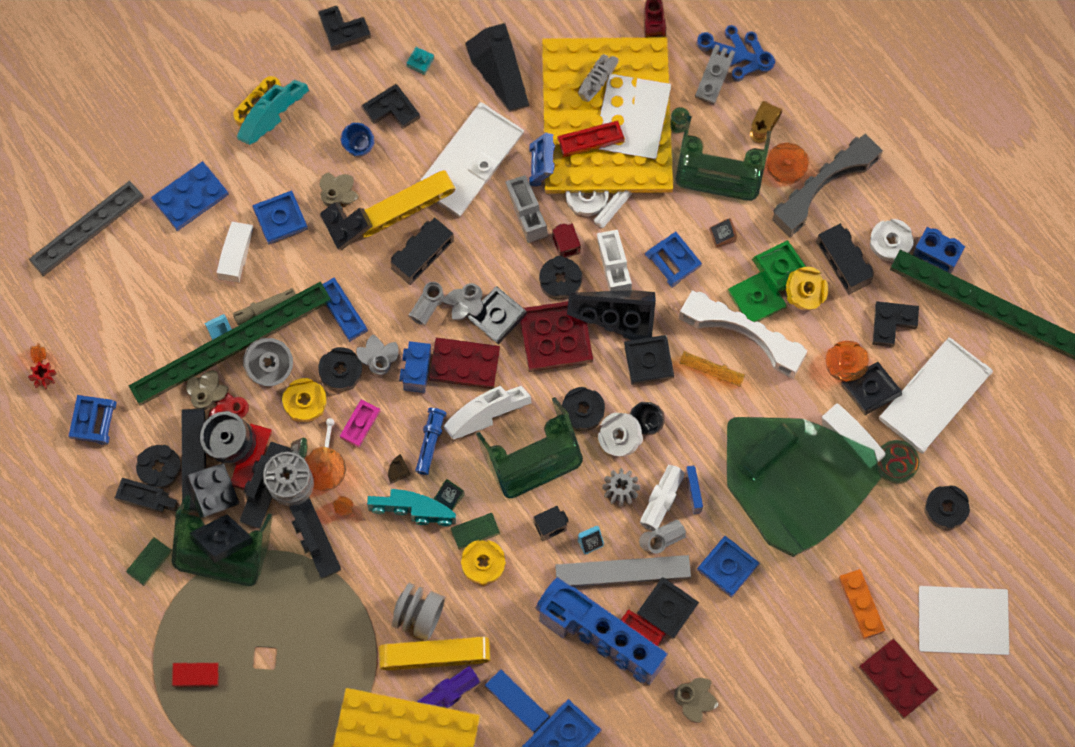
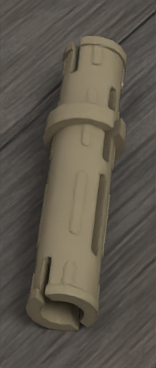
M290 288L256 304L253 302L250 306L233 312L234 319L237 325H240L296 295L293 288Z

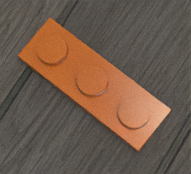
M861 569L839 576L840 583L863 640L884 633V625Z

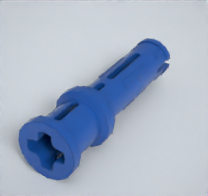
M428 408L427 410L429 415L426 425L423 426L425 435L415 472L421 475H429L437 438L443 431L441 426L447 412L438 408Z

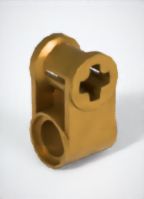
M762 101L751 124L750 138L752 141L763 143L768 139L774 126L778 123L783 109Z

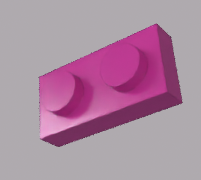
M361 399L341 432L340 439L360 448L381 412L380 408Z

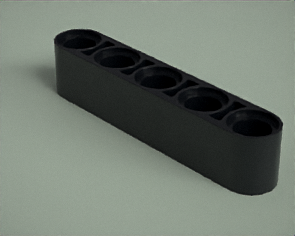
M204 408L182 409L183 513H198L184 477L206 469V451L200 442V432L203 424L206 422Z

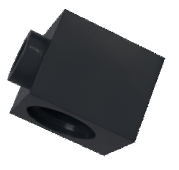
M558 506L533 516V524L542 542L567 531L568 517L564 510H559Z

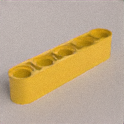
M439 171L365 209L373 227L362 236L364 238L370 237L453 194L456 188L447 171Z
M472 637L380 645V670L392 671L488 663L491 661L489 638Z

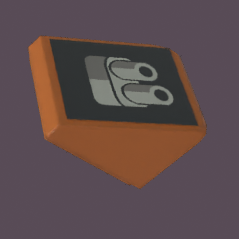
M731 218L709 227L715 247L736 242L737 234Z

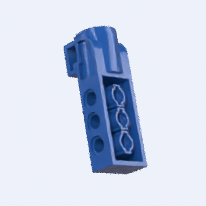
M559 577L549 585L537 602L535 609L539 612L540 623L561 638H565L568 633L572 635L577 633L579 635L578 638L583 643L594 645L600 655L605 658L609 656L615 660V665L623 671L629 670L634 674V679L641 684L647 683L650 685L666 663L668 653ZM550 612H553L554 614H556L558 617H560L561 619H563V621H561L560 619H558L556 616H554V615L551 614ZM603 630V631H605L606 633H605V634H601V633H599L598 631ZM621 643L624 647H619L616 644ZM639 656L642 657L643 660H637L634 657Z

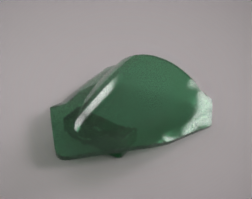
M734 417L728 422L727 488L742 506L767 544L792 557L813 548L838 529L856 511L883 478L874 449L802 418Z

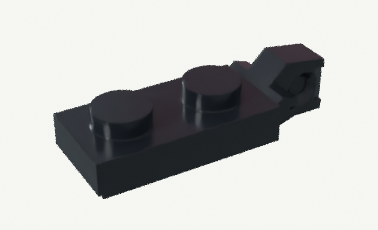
M126 478L121 479L115 495V500L154 512L163 513L164 509L176 512L179 505L177 500L168 498L169 493L165 492L164 489Z

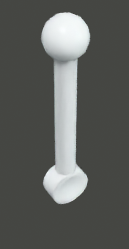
M332 418L326 420L327 433L324 453L320 457L323 463L329 461L328 449L331 429L335 423Z

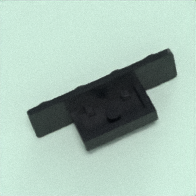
M270 442L265 456L261 455L259 461L256 460L252 467L254 475L251 481H247L244 488L247 502L242 512L240 523L257 529L261 528L272 501V496L264 483L263 472L265 465L271 457L278 453L291 452L289 447Z
M310 498L299 505L289 506L295 519L292 521L296 534L301 533L304 539L300 541L305 554L310 553L320 577L324 579L341 571L340 564Z

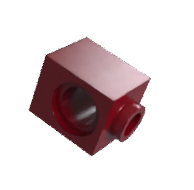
M563 223L552 229V239L559 256L568 258L580 254L581 244L573 223L568 225Z

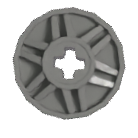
M282 452L271 457L265 465L263 476L264 483L272 498L285 506H296L305 502L312 494L314 487L313 475L305 459L292 452ZM286 473L290 474V479L288 480L285 479Z
M408 583L395 605L392 627L398 629L404 620L402 631L407 632L410 626L414 624V636L428 641L440 618L445 603V596L431 591L426 599H422L423 588L419 587L415 595H413L415 584Z

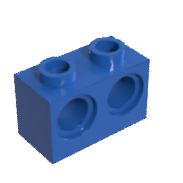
M926 227L914 250L913 256L952 274L965 246L959 240L943 235L938 229ZM930 241L934 243L935 246L929 247L925 242ZM945 251H950V252H952V253L954 254V256H953V257L947 256V255L945 254Z

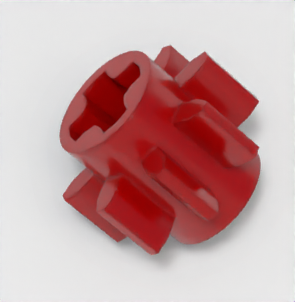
M38 361V365L30 367L33 374L29 375L28 378L30 381H34L35 388H38L40 385L46 390L49 384H55L52 376L57 375L55 369L50 370L51 364L49 362L44 365Z

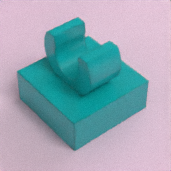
M415 47L406 62V67L425 75L434 60V54Z

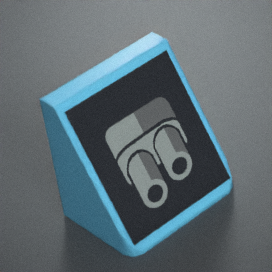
M599 526L579 533L578 543L584 554L604 546Z

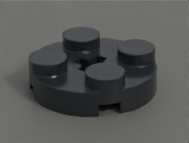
M556 256L542 266L539 275L540 287L543 293L551 299H568L569 293H577L580 290L582 272L574 261L563 256ZM556 275H564L565 282H556Z
M336 347L321 357L318 365L319 376L323 385L332 390H351L362 376V363L351 349ZM340 364H342L344 369H346V371L342 372V374H338L337 371L334 370L335 368H338Z
M577 387L569 391L564 397L561 414L566 424L572 427L573 430L579 432L594 429L604 419L605 403L597 391L587 389V387ZM579 405L588 406L587 413H579Z
M153 445L138 455L136 471L143 484L165 489L176 482V478L179 476V472H181V462L177 453L168 445ZM159 462L165 465L162 467L161 472H158L157 469L153 470L155 463Z
M939 486L930 492L926 499L924 511L932 524L950 531L961 526L968 518L970 513L969 499L966 493L956 486ZM944 503L947 505L948 503H951V509L953 511H944V507L942 506V504Z

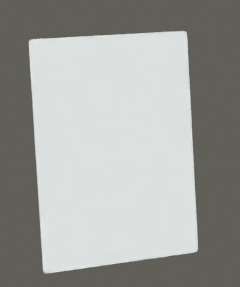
M611 74L608 78L600 116L603 118L602 124L612 122L614 115L623 116L624 123L620 127L625 137V142L622 145L614 144L599 149L655 159L671 84L637 78V84L634 87L632 85V77ZM620 77L623 80V85L620 88H613L610 83L612 78ZM614 96H621L624 103L620 107H614L611 104V99Z
M919 586V650L923 652L1009 655L1008 590Z

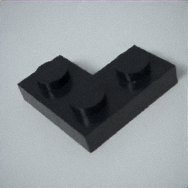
M338 5L318 11L331 50L371 38V33L364 17L344 23Z
M397 83L362 104L363 111L373 124L389 114L394 116L403 129L420 119L419 112Z
M334 202L320 213L338 250H343L373 227L364 208H358L347 217L340 203Z
M876 301L872 345L894 347L896 327L917 329L919 306Z

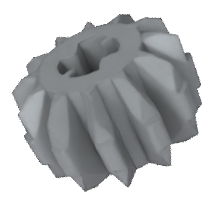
M622 468L619 469V474L612 470L611 477L605 476L604 481L606 483L602 485V489L606 491L604 497H612L611 504H614L616 500L619 501L620 507L623 506V501L630 505L632 503L631 498L637 499L638 494L636 491L640 490V485L636 484L638 478H630L632 475L631 470L623 474L624 470ZM619 484L621 487L625 486V490H622L621 488L617 489V486Z

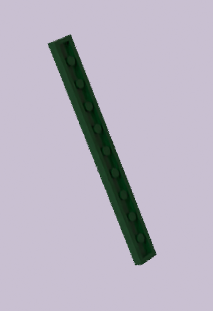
M901 249L898 251L890 268L891 271L1075 360L1074 333Z
M320 281L128 386L139 406L246 349L254 341L266 338L332 302L331 298Z

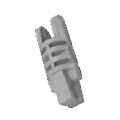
M604 54L600 56L578 91L583 101L589 102L600 91L607 78L617 66L619 61L617 57L611 56L608 58Z

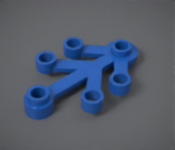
M734 25L726 27L725 36L733 42L735 47L714 41L713 36L708 32L699 34L697 38V46L702 51L713 50L715 45L720 46L718 52H722L723 47L727 48V55H729L731 50L735 51L730 67L744 60L752 62L742 68L736 67L733 69L732 78L735 81H742L744 75L756 70L768 72L775 66L774 56L770 52L763 51L757 40L758 36L753 31L746 33L744 41L747 45L752 46L755 54L747 51L738 35V29ZM733 30L735 33L729 34L728 31ZM751 36V37H753L755 40L750 41V40H748V37ZM707 42L708 45H702L701 43ZM761 61H767L768 64H762ZM740 72L742 75L736 76L735 73Z

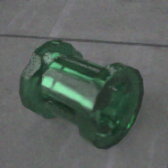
M678 107L672 111L671 129L674 132L681 133L688 129L690 113L687 109Z

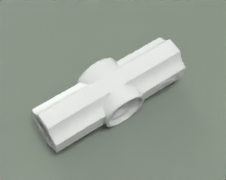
M674 465L667 466L659 484L655 486L649 498L647 509L641 518L640 524L650 531L658 529L666 512H669L676 498V492L684 479L685 472L681 468Z

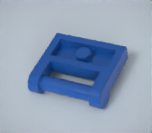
M544 133L529 144V152H531L530 186H541L542 181L553 174L555 168L553 162L555 148L553 134Z
M676 231L645 253V256L652 260L667 278V283L671 288L702 266L700 260ZM663 251L679 272L674 275L658 253Z
M77 395L69 438L108 445L112 413L116 409L117 402L110 399ZM104 407L100 433L95 434L93 432L98 408Z

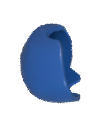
M351 123L341 133V144L351 155L364 156L374 146V135L363 123Z

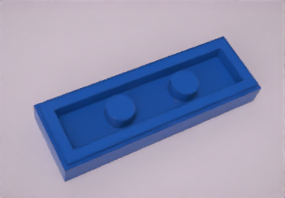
M335 277L323 283L332 301L326 304L348 341L350 342L368 332L366 325Z
M501 669L485 684V687L533 734L549 718V715Z

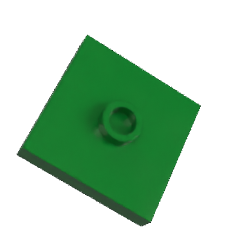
M788 240L754 256L752 259L775 294L786 289L787 279L791 272L806 267Z
M761 272L728 288V293L740 313L744 314L748 320L754 323L787 307L780 293L775 294Z

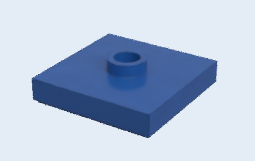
M292 190L252 205L268 245L308 230Z
M724 536L699 565L697 571L732 598L760 563L727 536Z

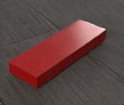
M617 120L559 135L557 140L564 158L624 142V136Z
M250 424L256 434V447L247 461L236 465L231 478L233 487L244 490L247 481L252 480L254 475L252 467L256 460L259 461L261 455L265 454L272 429Z

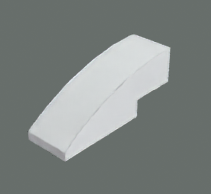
M237 222L231 223L217 269L218 279L240 283L253 225Z
M618 230L597 233L609 291L632 290L627 260Z
M838 403L822 416L823 426L838 438L839 443L869 469L886 455L870 434Z

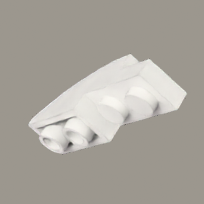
M501 386L496 387L463 406L447 421L444 429L453 440L462 438L467 434L492 426L493 417L501 416L506 412L531 404V396L522 386L505 391Z

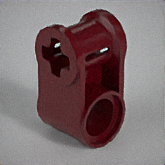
M646 0L645 38H649V36L666 37V20L664 18L662 0ZM655 7L658 9V11L653 12L650 11L649 8Z

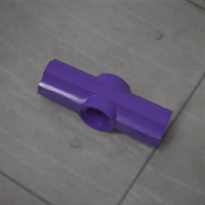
M468 666L451 679L447 678L438 683L432 689V692L416 702L449 708L458 702L463 694L477 686L480 680L474 670Z

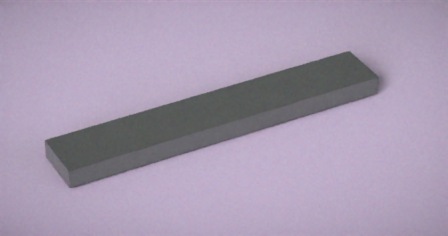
M129 180L29 258V261L44 277L144 198L142 193Z

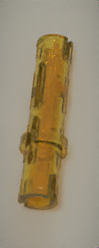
M687 351L683 352L679 364L717 377L718 381L722 382L724 380L738 387H741L745 374L729 369L725 364L721 366Z

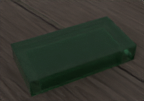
M493 513L451 527L458 550L467 547L474 541H483L500 535Z
M153 537L126 570V573L145 586L172 553V550Z

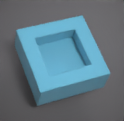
M224 314L204 323L212 340L231 330Z

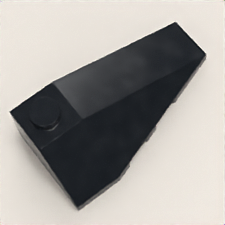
M502 23L487 27L468 40L465 46L472 65L482 74L483 79L486 83H489L507 110L511 112L529 107V101L506 24Z
M627 290L569 293L567 315L589 324L593 323L601 326L609 332L613 331L621 334L629 340L652 337L656 304L655 292Z

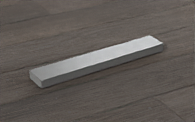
M689 555L555 565L556 578L559 577L572 587L660 581L662 576L667 580L691 578Z

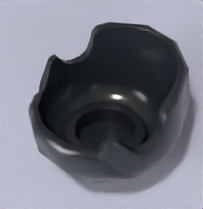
M639 402L630 412V415L639 422L642 434L655 435L662 430L665 416L664 411L659 405L652 402Z

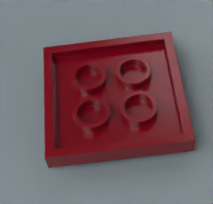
M568 301L523 308L528 313L521 320L520 324L529 372L593 362L587 322L567 315Z

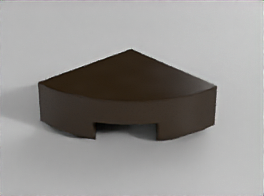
M401 454L394 458L389 467L388 477L390 484L410 476V471Z

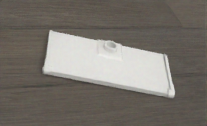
M480 102L421 180L439 171L446 170L456 191L436 203L456 216L461 217L522 136L524 130Z
M948 338L902 390V396L896 398L881 414L879 420L923 454L983 382L993 373V370L953 339Z

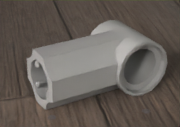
M427 283L424 286L421 297L410 312L409 318L417 324L425 326L437 306L443 302V289L439 283ZM431 291L439 292L437 297L432 298L428 296Z
M674 520L652 532L643 533L639 540L640 547L651 553H661L666 547L686 538V531L679 520ZM652 538H655V545L651 548L650 541Z

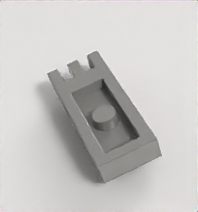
M715 45L695 94L696 98L714 105L735 55V51L731 50L729 57H725L727 48L724 47L721 54H717L720 48L719 45Z

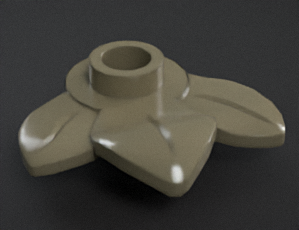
M328 172L322 176L320 187L322 189L321 200L324 205L329 207L334 202L351 204L358 199L359 195L351 190L354 183L351 175L342 174L335 178Z
M215 370L204 373L200 379L195 376L187 381L186 386L188 394L192 396L191 402L193 406L197 409L204 408L205 410L209 409L213 402L221 401L229 389L225 385H219V376Z
M695 678L690 684H681L674 693L676 702L682 706L683 714L689 720L696 723H701L702 712L714 710L719 705L716 698L708 692L711 681L706 678ZM683 692L689 693L690 697L688 699L682 698L681 694Z

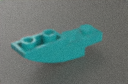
M295 79L285 87L275 84L253 106L238 132L237 139L251 145L256 143L265 133L273 130L281 122L279 114L285 112L290 105L302 99L303 95L310 91L307 84Z
M391 489L390 497L368 496V511H372L374 514L394 512L396 515L403 516L411 513L412 522H416L418 525L438 523L439 526L448 527L451 524H456V513L440 502L415 492Z

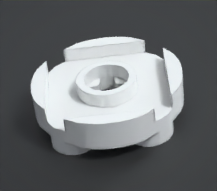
M566 191V202L576 215L593 216L600 213L606 206L609 195L608 191H604V193L593 191V193H589L593 194L590 199L583 198L584 193H581V191L579 193Z
M897 219L881 221L874 227L871 233L870 248L879 258L893 263L900 249L910 253L914 243L912 231L906 223ZM894 236L896 244H889L886 238Z
M612 413L601 423L602 427L601 432L598 433V439L602 449L608 454L620 457L628 456L635 452L643 442L641 426L630 414ZM617 430L624 431L623 439L616 438L618 435Z

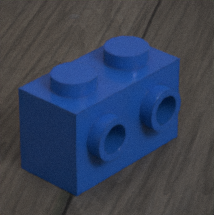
M409 341L408 348H404L402 361H406L405 369H401L399 381L403 382L404 391L426 392L431 344Z

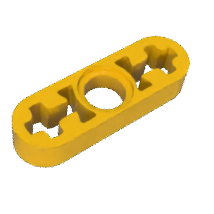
M274 76L266 77L234 110V120L238 126L241 127L245 118L240 119L239 115L249 114L254 106L251 103L252 100L256 97L261 98L268 91L267 85L277 84L281 86L278 78Z

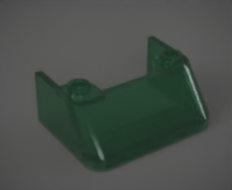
M688 115L675 177L678 186L746 201L756 199L760 192L772 131H767L764 149L752 148L748 150L744 161L702 153V140L696 136L689 135L692 116Z
M556 397L552 398V402L557 416L545 424L544 432L546 437L507 455L505 449L500 445L490 447L480 432L476 433L484 458L501 492L507 498L518 497L574 471L583 462L568 412Z
M186 495L175 515L171 558L173 567L181 572L248 587L255 585L260 577L268 550L273 514L268 513L260 530H254L249 534L252 537L253 544L215 563L190 540V532L205 524L199 517L189 515L191 496Z

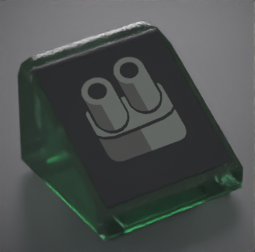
M300 438L293 441L290 448L291 452L306 459L307 439Z
M446 479L434 500L453 511L464 497V490Z

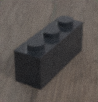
M435 217L430 222H425L420 232L408 239L406 247L402 251L398 250L392 256L391 269L411 285L454 242V233Z
M840 223L818 234L816 243L848 295L871 284L874 275L873 269L870 264H866L863 260L862 251L853 244L852 236L847 228L844 229Z

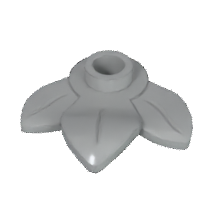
M469 283L462 289L451 291L443 299V303L453 306V320H462L469 314L476 317L483 308L481 301L483 293L478 285Z
M374 334L366 342V348H356L357 358L361 363L369 366L371 372L376 375H384L389 371L391 363L396 361L399 351L396 342L384 346ZM376 363H380L382 368L377 367Z

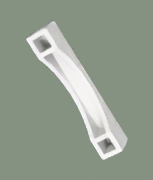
M692 290L680 310L679 319L697 329L720 327L734 330L747 336L763 349L775 370L794 379L806 357L808 350L800 343L790 342L781 333L769 331L762 323H754L748 320L744 314L729 310L725 304L710 300L702 292Z

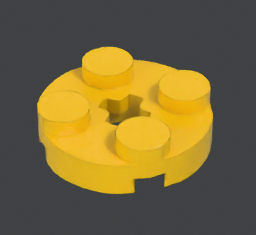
M809 266L791 272L786 283L788 302L801 310H812L820 306L821 303H824L828 295V284L826 279L823 280L820 275L821 272ZM806 283L808 288H811V291L807 293L804 291Z
M300 378L289 384V387L283 393L282 403L285 412L293 421L310 422L323 415L327 399L325 391L320 384L313 382L309 378ZM306 395L307 399H311L307 405L298 402L302 400L301 396Z
M477 540L470 543L464 549L461 567L464 575L471 582L486 586L497 581L502 576L506 561L504 552L498 544L490 540ZM488 558V566H478V559Z

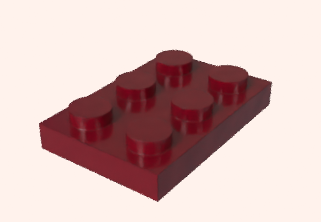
M436 337L429 380L494 389L500 346Z
M894 638L859 666V669L902 719H905L938 691V688Z

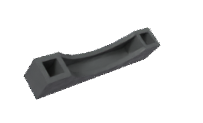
M867 134L862 135L860 138L858 136L850 142L848 149L839 151L835 155L833 162L824 164L817 176L809 177L802 189H796L790 194L789 200L783 204L781 202L775 207L772 221L789 238L806 224L809 206L815 195L825 185L843 175L866 172L880 160L883 150Z

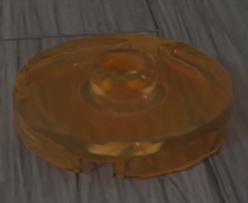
M789 142L780 143L769 152L766 166L768 173L776 181L792 184L800 181L806 175L809 159L804 149L797 144ZM785 160H790L792 163L787 164Z
M840 341L827 351L825 357L826 369L837 380L846 382L857 380L868 369V352L857 342Z
M319 447L312 450L306 456L305 461L314 479V489L329 491L340 485L345 477L346 464L339 452L332 448ZM324 466L328 467V471L326 473L322 472Z

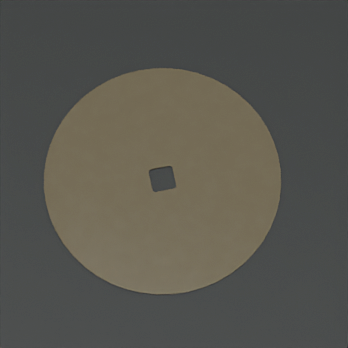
M259 550L233 555L214 563L193 577L175 596L166 610L157 632L153 652L154 681L162 707L178 732L195 747H330L334 744L346 688L371 693L377 664V649L372 623L364 605L354 590L336 573L322 579L312 559L303 555L277 550ZM255 647L277 648L275 669L253 668ZM173 663H219L218 687H173Z

